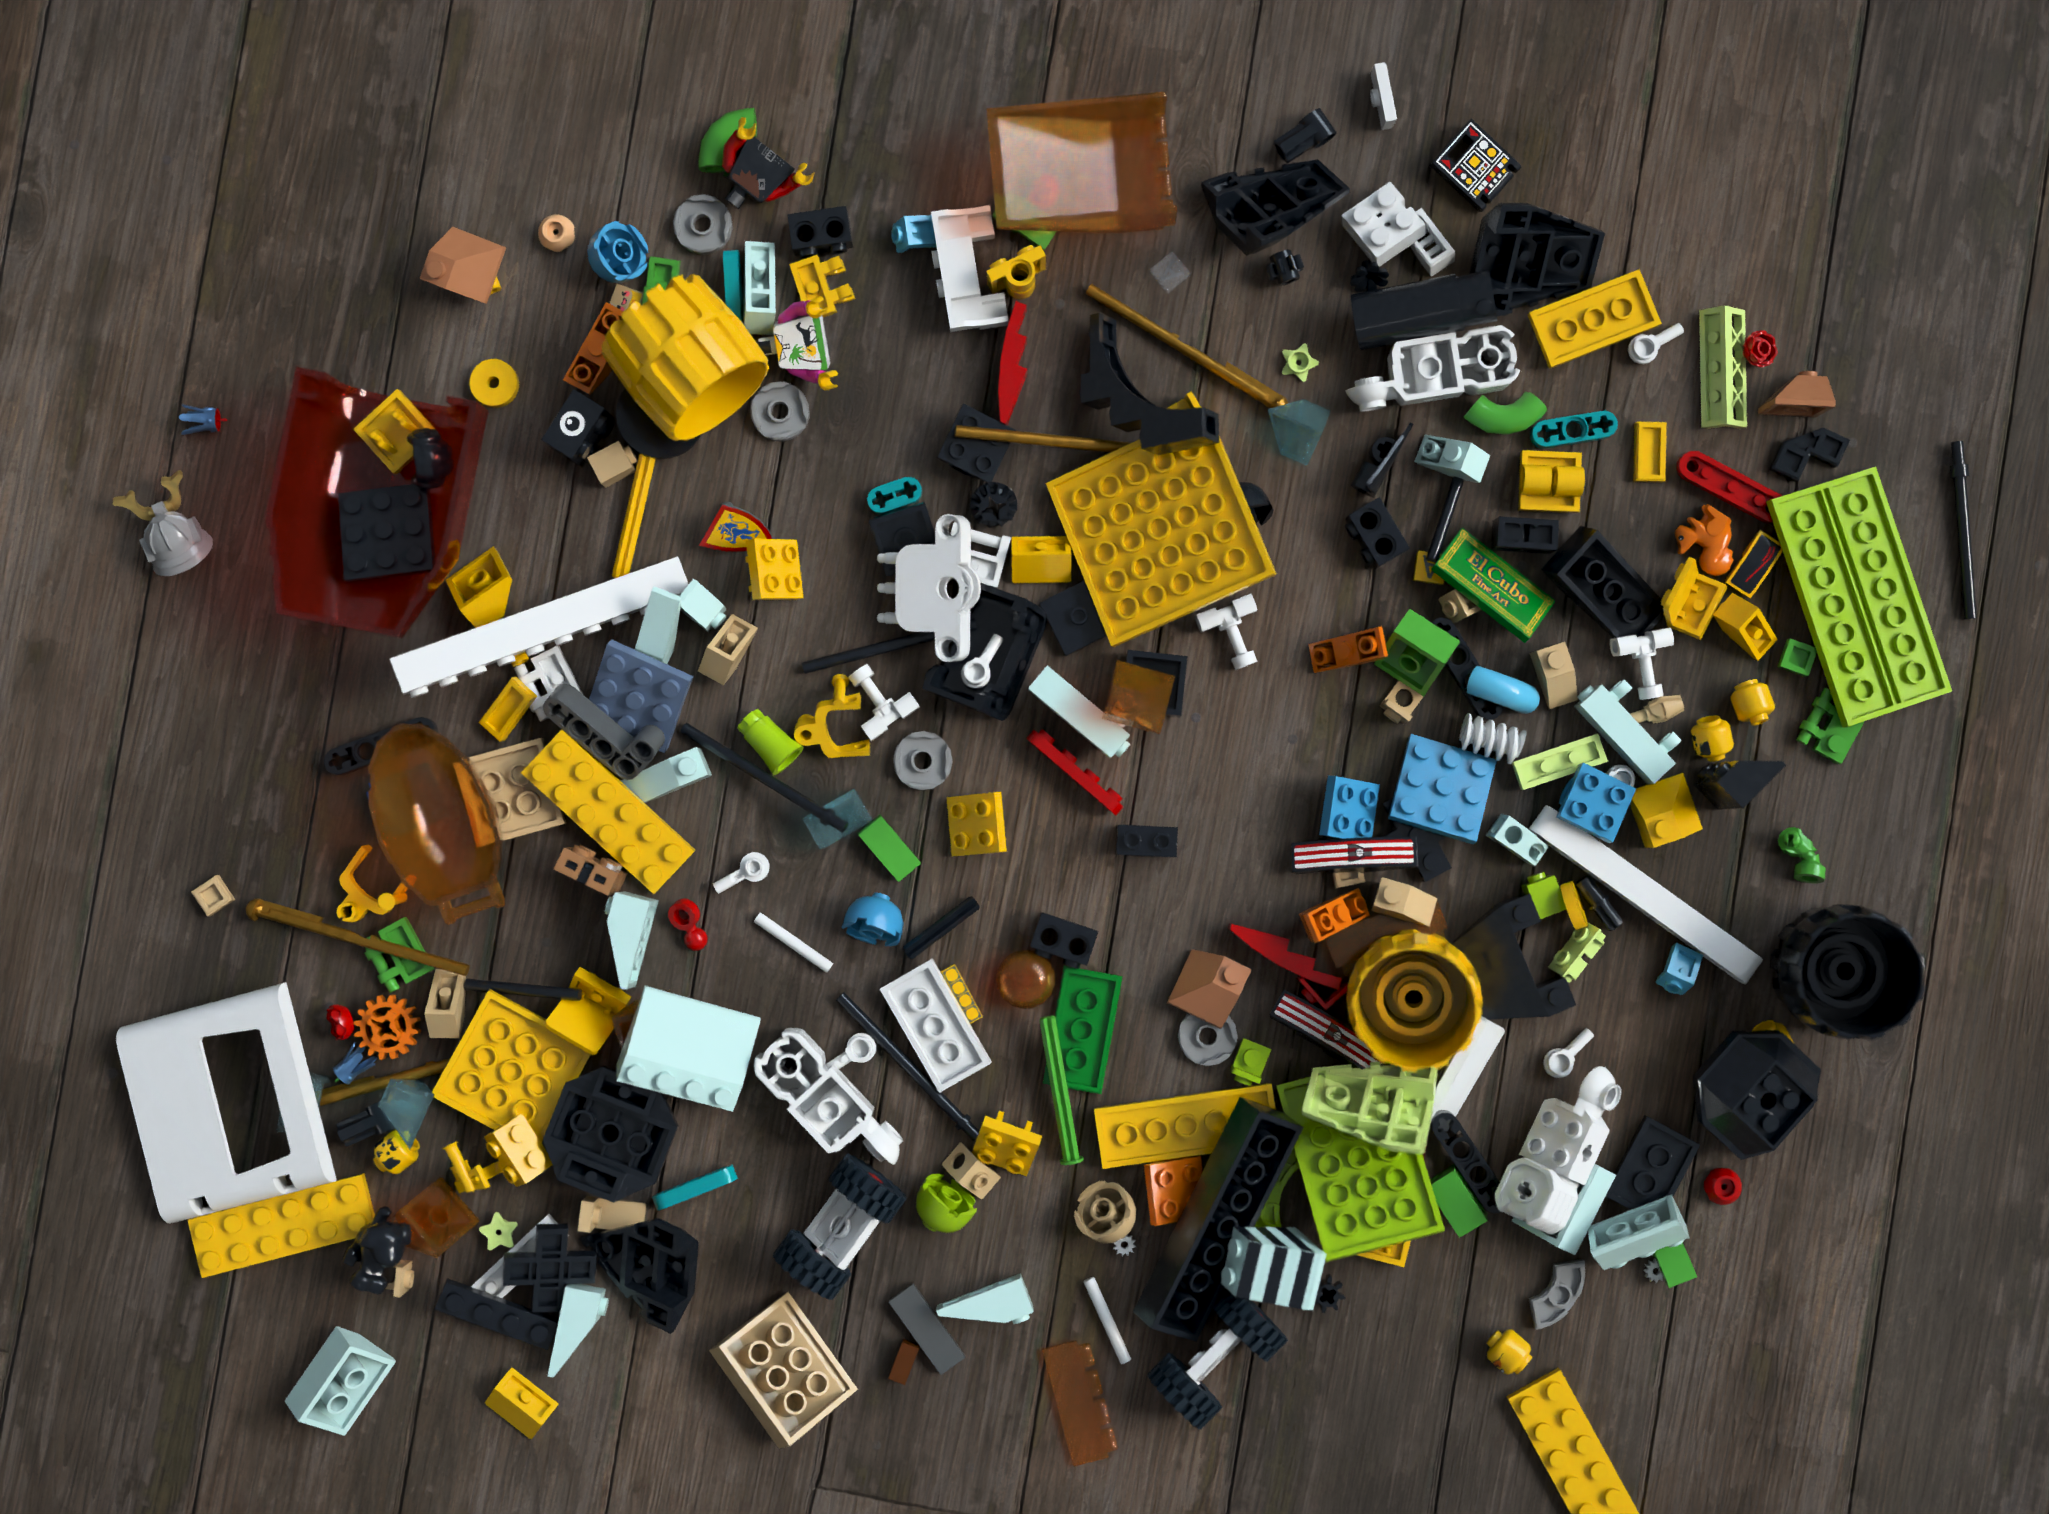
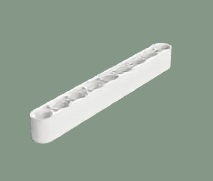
M1545 805L1528 829L1537 835V838L1587 874H1590L1594 879L1693 950L1702 954L1703 957L1742 984H1747L1763 961L1759 955L1593 836L1556 818L1558 811Z

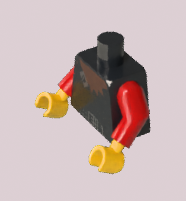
M741 117L739 119L738 130L733 132L723 146L722 167L725 170L723 176L734 184L724 198L737 209L741 207L748 196L759 203L763 201L771 202L790 194L801 185H808L812 182L815 172L809 176L802 174L807 167L806 163H801L797 172L793 173L795 169L754 137L756 134V123L750 129L744 128L746 118Z

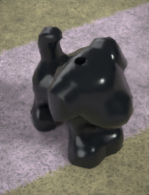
M385 1206L377 1210L373 1222L360 1229L355 1241L346 1249L342 1257L343 1262L351 1267H354L356 1261L361 1262L359 1269L349 1279V1283L357 1290L382 1294L388 1286V1281L384 1275L385 1268L396 1266L403 1256L406 1245L411 1243V1225L405 1222H388L387 1219L392 1213L389 1207Z

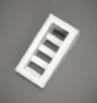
M1420 208L1416 213L1426 224V233L1429 232L1430 235L1420 242H1414L1410 247L1429 275L1433 276L1455 261V251L1423 209ZM1434 242L1437 244L1427 252L1424 250Z

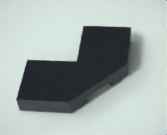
M1823 427L1784 441L1780 444L1769 470L1797 482L1803 473L1809 457L1836 468L1839 466L1850 439Z

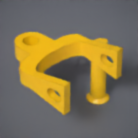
M837 674L832 678V685L834 686L833 699L818 702L815 718L809 714L800 716L794 729V738L797 743L803 746L820 744L823 753L828 758L870 756L869 739L838 746L829 735L826 723V716L829 711L861 708L860 693L845 696L849 679L844 674Z
M369 844L363 845L340 875V885L348 893V896L338 906L337 916L339 919L342 918L344 922L353 923L361 920L369 910L376 914H387L395 905L406 902L407 894L405 892L415 880L411 877L403 879L393 894L383 893L379 896L378 900L367 894L357 884L353 876L356 868L373 849ZM350 906H352V907H351L352 914H350V912H349V907H350Z
M458 1141L442 1148L446 1150L453 1165L450 1167V1170L456 1179L454 1184L459 1194L486 1189L490 1187L487 1180L502 1173L503 1167L499 1161L484 1168H481L479 1164L471 1170L468 1159L464 1160L459 1151Z

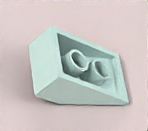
M625 891L615 892L614 897L608 898L605 914L609 915L607 925L620 988L627 990L636 987L659 900Z

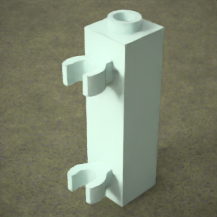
M1048 665L1028 687V691L1109 759L1114 754L1120 757L1130 746V743L1126 741L1130 736L1129 733Z
M1620 680L1610 691L1603 685H1598L1594 688L1589 685L1577 696L1580 701L1574 707L1647 785L1655 784L1676 764L1667 753L1681 742L1680 738L1672 732L1664 736L1658 744L1618 702L1632 689L1625 680Z

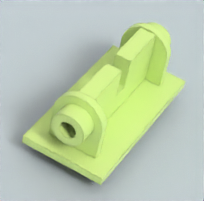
M1588 923V927L1574 930L1568 942L1555 954L1548 968L1565 977L1568 983L1576 980L1587 966V963L1581 957L1585 954L1588 958L1592 959L1601 946L1604 945L1605 942L1603 940L1606 935L1601 932V929Z

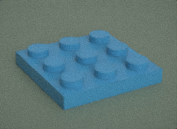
M1411 734L1405 749L1388 819L1474 845L1478 839L1497 760Z

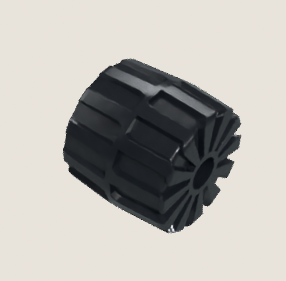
M1836 904L1826 908H1811L1801 913L1803 920L1797 925L1792 923L1786 925L1778 935L1783 941L1781 949H1774L1770 957V968L1778 974V977L1773 980L1775 993L1778 999L1788 1006L1789 1011L1794 1017L1821 1034L1846 1040L1851 1038L1873 1040L1884 1037L1885 1032L1896 1026L1902 1027L1912 1018L1911 1012L1917 1002L1923 999L1926 989L1923 985V969L1926 968L1923 954L1917 951L1911 941L1912 935L1902 925L1889 920L1885 915L1873 909L1849 904ZM1845 962L1848 965V972L1845 977L1839 978L1836 973L1837 967Z

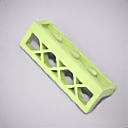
M1725 305L1699 310L1701 428L1711 429L1724 426L1738 429L1747 428L1746 359L1743 355V344L1746 339L1745 310ZM1732 316L1734 317V328L1732 326ZM1732 347L1735 351V359L1732 355ZM1733 406L1736 409V420L1734 419Z

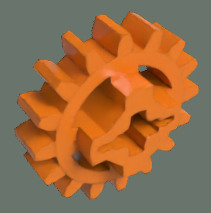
M394 994L389 995L387 1001L384 995L377 996V1004L373 1000L366 1001L368 1010L359 1009L358 1013L362 1016V1019L354 1021V1025L360 1026V1031L354 1033V1037L363 1038L359 1047H370L367 1054L369 1056L379 1052V1060L386 1059L388 1053L391 1059L398 1058V1050L403 1055L409 1052L407 1044L416 1045L417 1041L413 1038V1035L421 1033V1029L415 1028L414 1024L421 1021V1018L412 1016L416 1007L406 1008L407 999L403 998L396 1002L397 998ZM382 1007L391 1008L386 1015L376 1013ZM402 1017L405 1019L406 1029L403 1026ZM390 1021L389 1028L392 1031L385 1033L386 1026L383 1023ZM369 1026H371L373 1036L370 1034ZM389 1039L399 1042L393 1047L384 1046Z

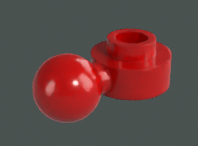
M689 899L677 900L668 910L669 921L675 928L686 931L684 935L686 947L692 951H699L708 942L706 932L695 925L700 919V910Z

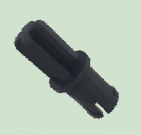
M1590 874L1575 883V887H1577L1590 905L1588 909L1596 913L1608 931L1615 930L1623 923L1621 917L1608 901V894H1603Z

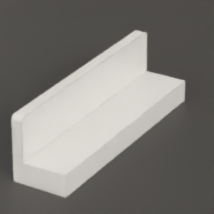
M1481 1016V1020L1477 1023L1473 1033V1041L1465 1051L1460 1050L1448 1060V1065L1441 1067L1437 1074L1432 1118L1439 1110H1447L1456 1117L1505 1033L1503 1027ZM1439 1119L1440 1126L1438 1128L1448 1131V1124L1452 1120Z

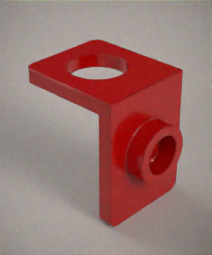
M1298 976L1296 978L1304 987L1301 991L1302 995L1310 1004L1314 1005L1317 1002L1324 1010H1327L1348 989V984L1344 983L1339 987V990L1334 991L1323 1001L1303 977Z

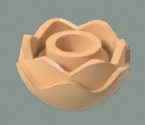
M550 215L539 225V240L544 247L554 252H561L574 242V225L568 218L562 215ZM555 230L559 231L557 235H554Z

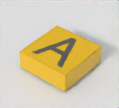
M1418 550L1413 581L1443 585L1444 580L1431 570L1435 563L1426 560L1428 552Z

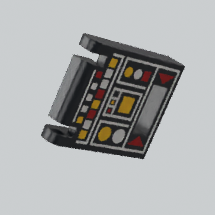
M1473 119L1468 120L1429 164L1434 171L1479 212H1483L1487 207L1480 197L1488 204L1491 203L1514 177L1511 171L1517 173L1521 169V165ZM1462 138L1470 146L1454 163L1447 154Z

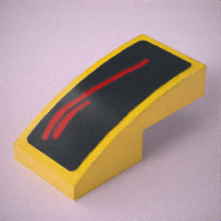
M1759 530L1743 551V556L1727 576L1725 582L1751 599L1783 550L1780 542L1764 531Z

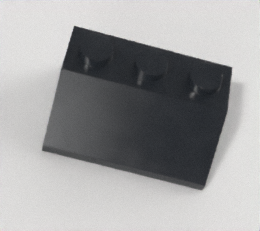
M1724 761L1723 763L1716 762L1713 765L1708 763L1697 773L1696 776L1699 779L1693 785L1718 810L1744 808L1786 764L1783 761Z

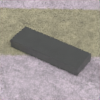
M914 1283L889 1300L892 1308L940 1375L965 1358L963 1351Z

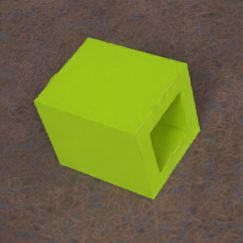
M1540 872L1527 877L1529 883L1521 885L1523 892L1531 895L1540 919L1566 910L1562 892L1555 875L1546 876L1545 872Z

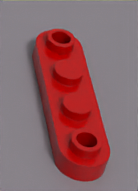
M1689 451L1678 459L1676 469L1678 475L1683 480L1764 523H1773L1771 515L1766 511V502L1781 497V494L1702 452ZM1688 462H1692L1695 465L1694 472H1690L1687 469Z
M1033 729L1026 739L1111 813L1117 816L1123 809V806L1120 804L1123 798L1112 788L1109 787L1105 791L1097 783L1100 781V778L1090 769L1086 768L1083 772L1077 767L1075 763L1078 759L1064 748L1060 752L1052 745L1055 739L1041 729L1038 733Z

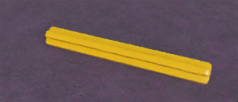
M639 454L612 571L614 579L630 573L656 459Z

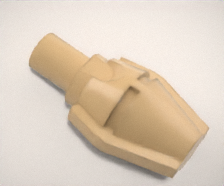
M1680 695L1661 696L1649 701L1647 706H1643L1642 710L1630 713V715L1638 723L1644 721H1652L1653 724L1665 722L1683 712L1684 704Z

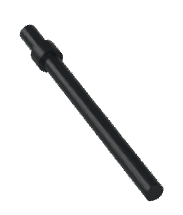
M1954 441L1951 442L1953 465L1950 466V478H1954L1964 619L1977 618L1966 481V477H1969V466L1965 464L1964 442Z
M971 618L970 631L977 629L975 619ZM918 632L802 662L803 670L807 674L934 641L935 632Z

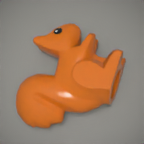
M1707 504L1701 507L1704 514L1701 520L1698 521L1692 517L1686 519L1691 528L1680 525L1675 529V538L1678 543L1677 553L1684 554L1694 543H1697L1703 547L1699 557L1701 569L1707 574L1720 576L1729 571L1734 560L1732 558L1733 551L1727 548L1732 535L1730 526L1732 520Z

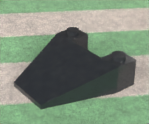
M1522 893L1495 904L1451 943L1466 955L1474 967L1481 986L1483 1001L1481 1016L1488 1020L1550 1017L1576 1006L1565 977L1557 975L1535 985L1514 935L1515 932L1542 922L1532 897L1528 893Z

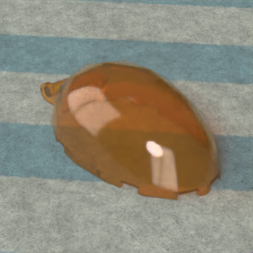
M396 724L380 741H377L368 767V774L371 776V790L368 791L369 808L379 846L388 863H392L396 873L401 878L399 880L408 889H412L423 900L422 902L432 907L439 906L442 917L447 925L454 924L456 919L494 906L497 908L503 907L505 899L496 877L502 862L503 834L496 803L473 761L441 733L423 724ZM488 888L489 896L452 908L450 900Z

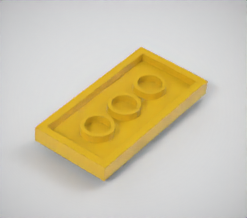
M1640 269L1527 314L1549 369L1662 324Z

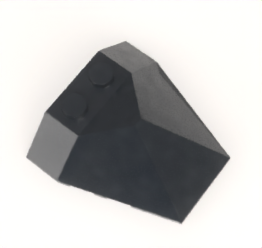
M1319 159L1283 164L1282 170L1265 172L1264 167L1254 169V174L1237 176V172H1229L1201 182L1202 190L1216 226L1246 256L1280 242L1350 193V188Z
M1499 203L1481 220L1469 274L1489 270L1497 316L1508 315L1512 313L1513 309L1525 305L1533 307L1539 305L1538 301L1555 297L1558 299L1590 289L1605 233L1602 230L1529 203Z

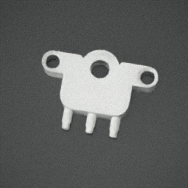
M946 514L941 516L936 522L935 544H912L905 546L899 552L878 554L877 560L879 563L896 564L895 582L879 583L877 585L879 593L895 594V612L879 613L877 621L886 624H899L903 629L911 632H935V653L937 657L944 662H958L967 658L970 652V609L975 606L980 598L981 584L979 577L971 569L970 523L964 516ZM954 520L957 523L958 529L956 534L952 536L949 532V525ZM952 578L956 579L959 584V592L954 599L949 597L946 589L948 582ZM951 641H954L957 645V652L954 656L950 655L948 651Z

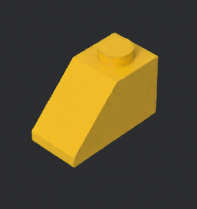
M1734 593L1722 602L1713 614L1722 631L1757 661L1778 640L1759 607Z

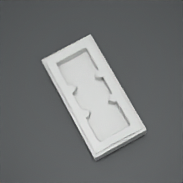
M1383 62L1374 64L1370 73L1373 89L1370 90L1372 106L1378 109L1381 129L1385 130L1391 129L1394 126L1397 116L1387 66Z

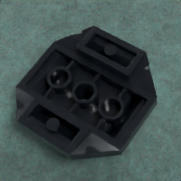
M1779 1030L1732 1031L1692 1076L1693 1086L1696 1090L1697 1121L1740 1160L1772 1152L1813 1108L1818 1100V1084L1821 1069Z
M603 1066L565 1083L543 1141L558 1181L614 1203L657 1182L679 1125L663 1093L617 1081V1071ZM608 1124L615 1125L618 1128L619 1137L616 1140L606 1136L605 1128Z

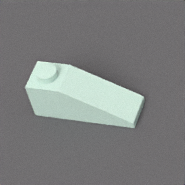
M745 241L743 324L750 334L773 335L776 314L775 243Z
M653 587L636 643V651L665 664L668 663L674 652L682 597Z
M695 747L642 770L632 780L623 779L621 782L644 803H647L712 776L702 749Z
M1020 1273L937 1305L936 1312L941 1317L1000 1323L1012 1321L1013 1324H1018L1029 1319V1314L1033 1313L1034 1309Z
M568 1284L565 1287L548 1377H554L600 1319V1316H605L609 1298L604 1297L606 1288L585 1284Z

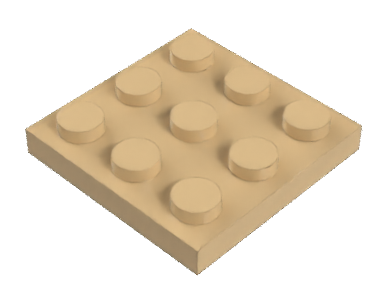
M544 738L530 740L455 761L478 847L488 846L566 824L563 811L521 774L545 747Z

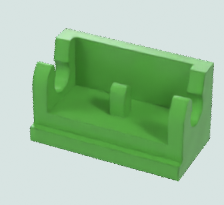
M1452 1164L1430 1179L1437 1205L1459 1238L1488 1221L1486 1210L1455 1164Z

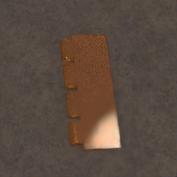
M1437 900L1429 928L1379 914L1354 923L1325 938L1335 968L1341 967L1346 978L1351 975L1358 959L1379 938L1384 936L1392 937L1401 933V930L1415 929L1422 934L1429 935L1436 933L1445 937L1443 929L1448 928Z
M1077 1340L1043 1348L1044 1360L1073 1466L1108 1458V1452L1117 1450L1118 1445L1113 1427L1101 1430V1426L1111 1423L1105 1398L1093 1401L1094 1396L1103 1394L1097 1369H1092L1085 1372V1367L1095 1364L1090 1343L1078 1345Z

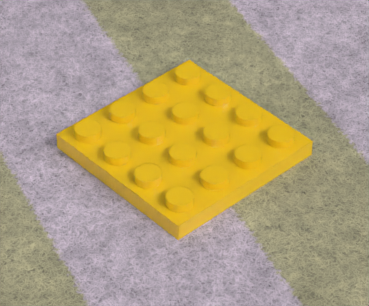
M489 989L430 1096L493 1130H497L522 1113L542 1143L565 1083L579 1077L591 1054L545 1028L547 1019Z

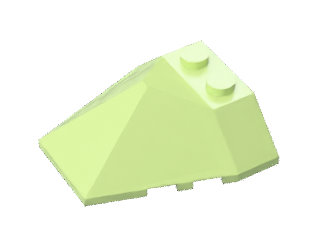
M1380 1061L1370 1062V1067L1363 1070L1352 1068L1351 1064L1313 1068L1302 1108V1115L1388 1150L1423 1154L1434 1109L1438 1069L1427 1067L1417 1069L1416 1072L1402 1071V1067L1395 1064L1380 1066Z

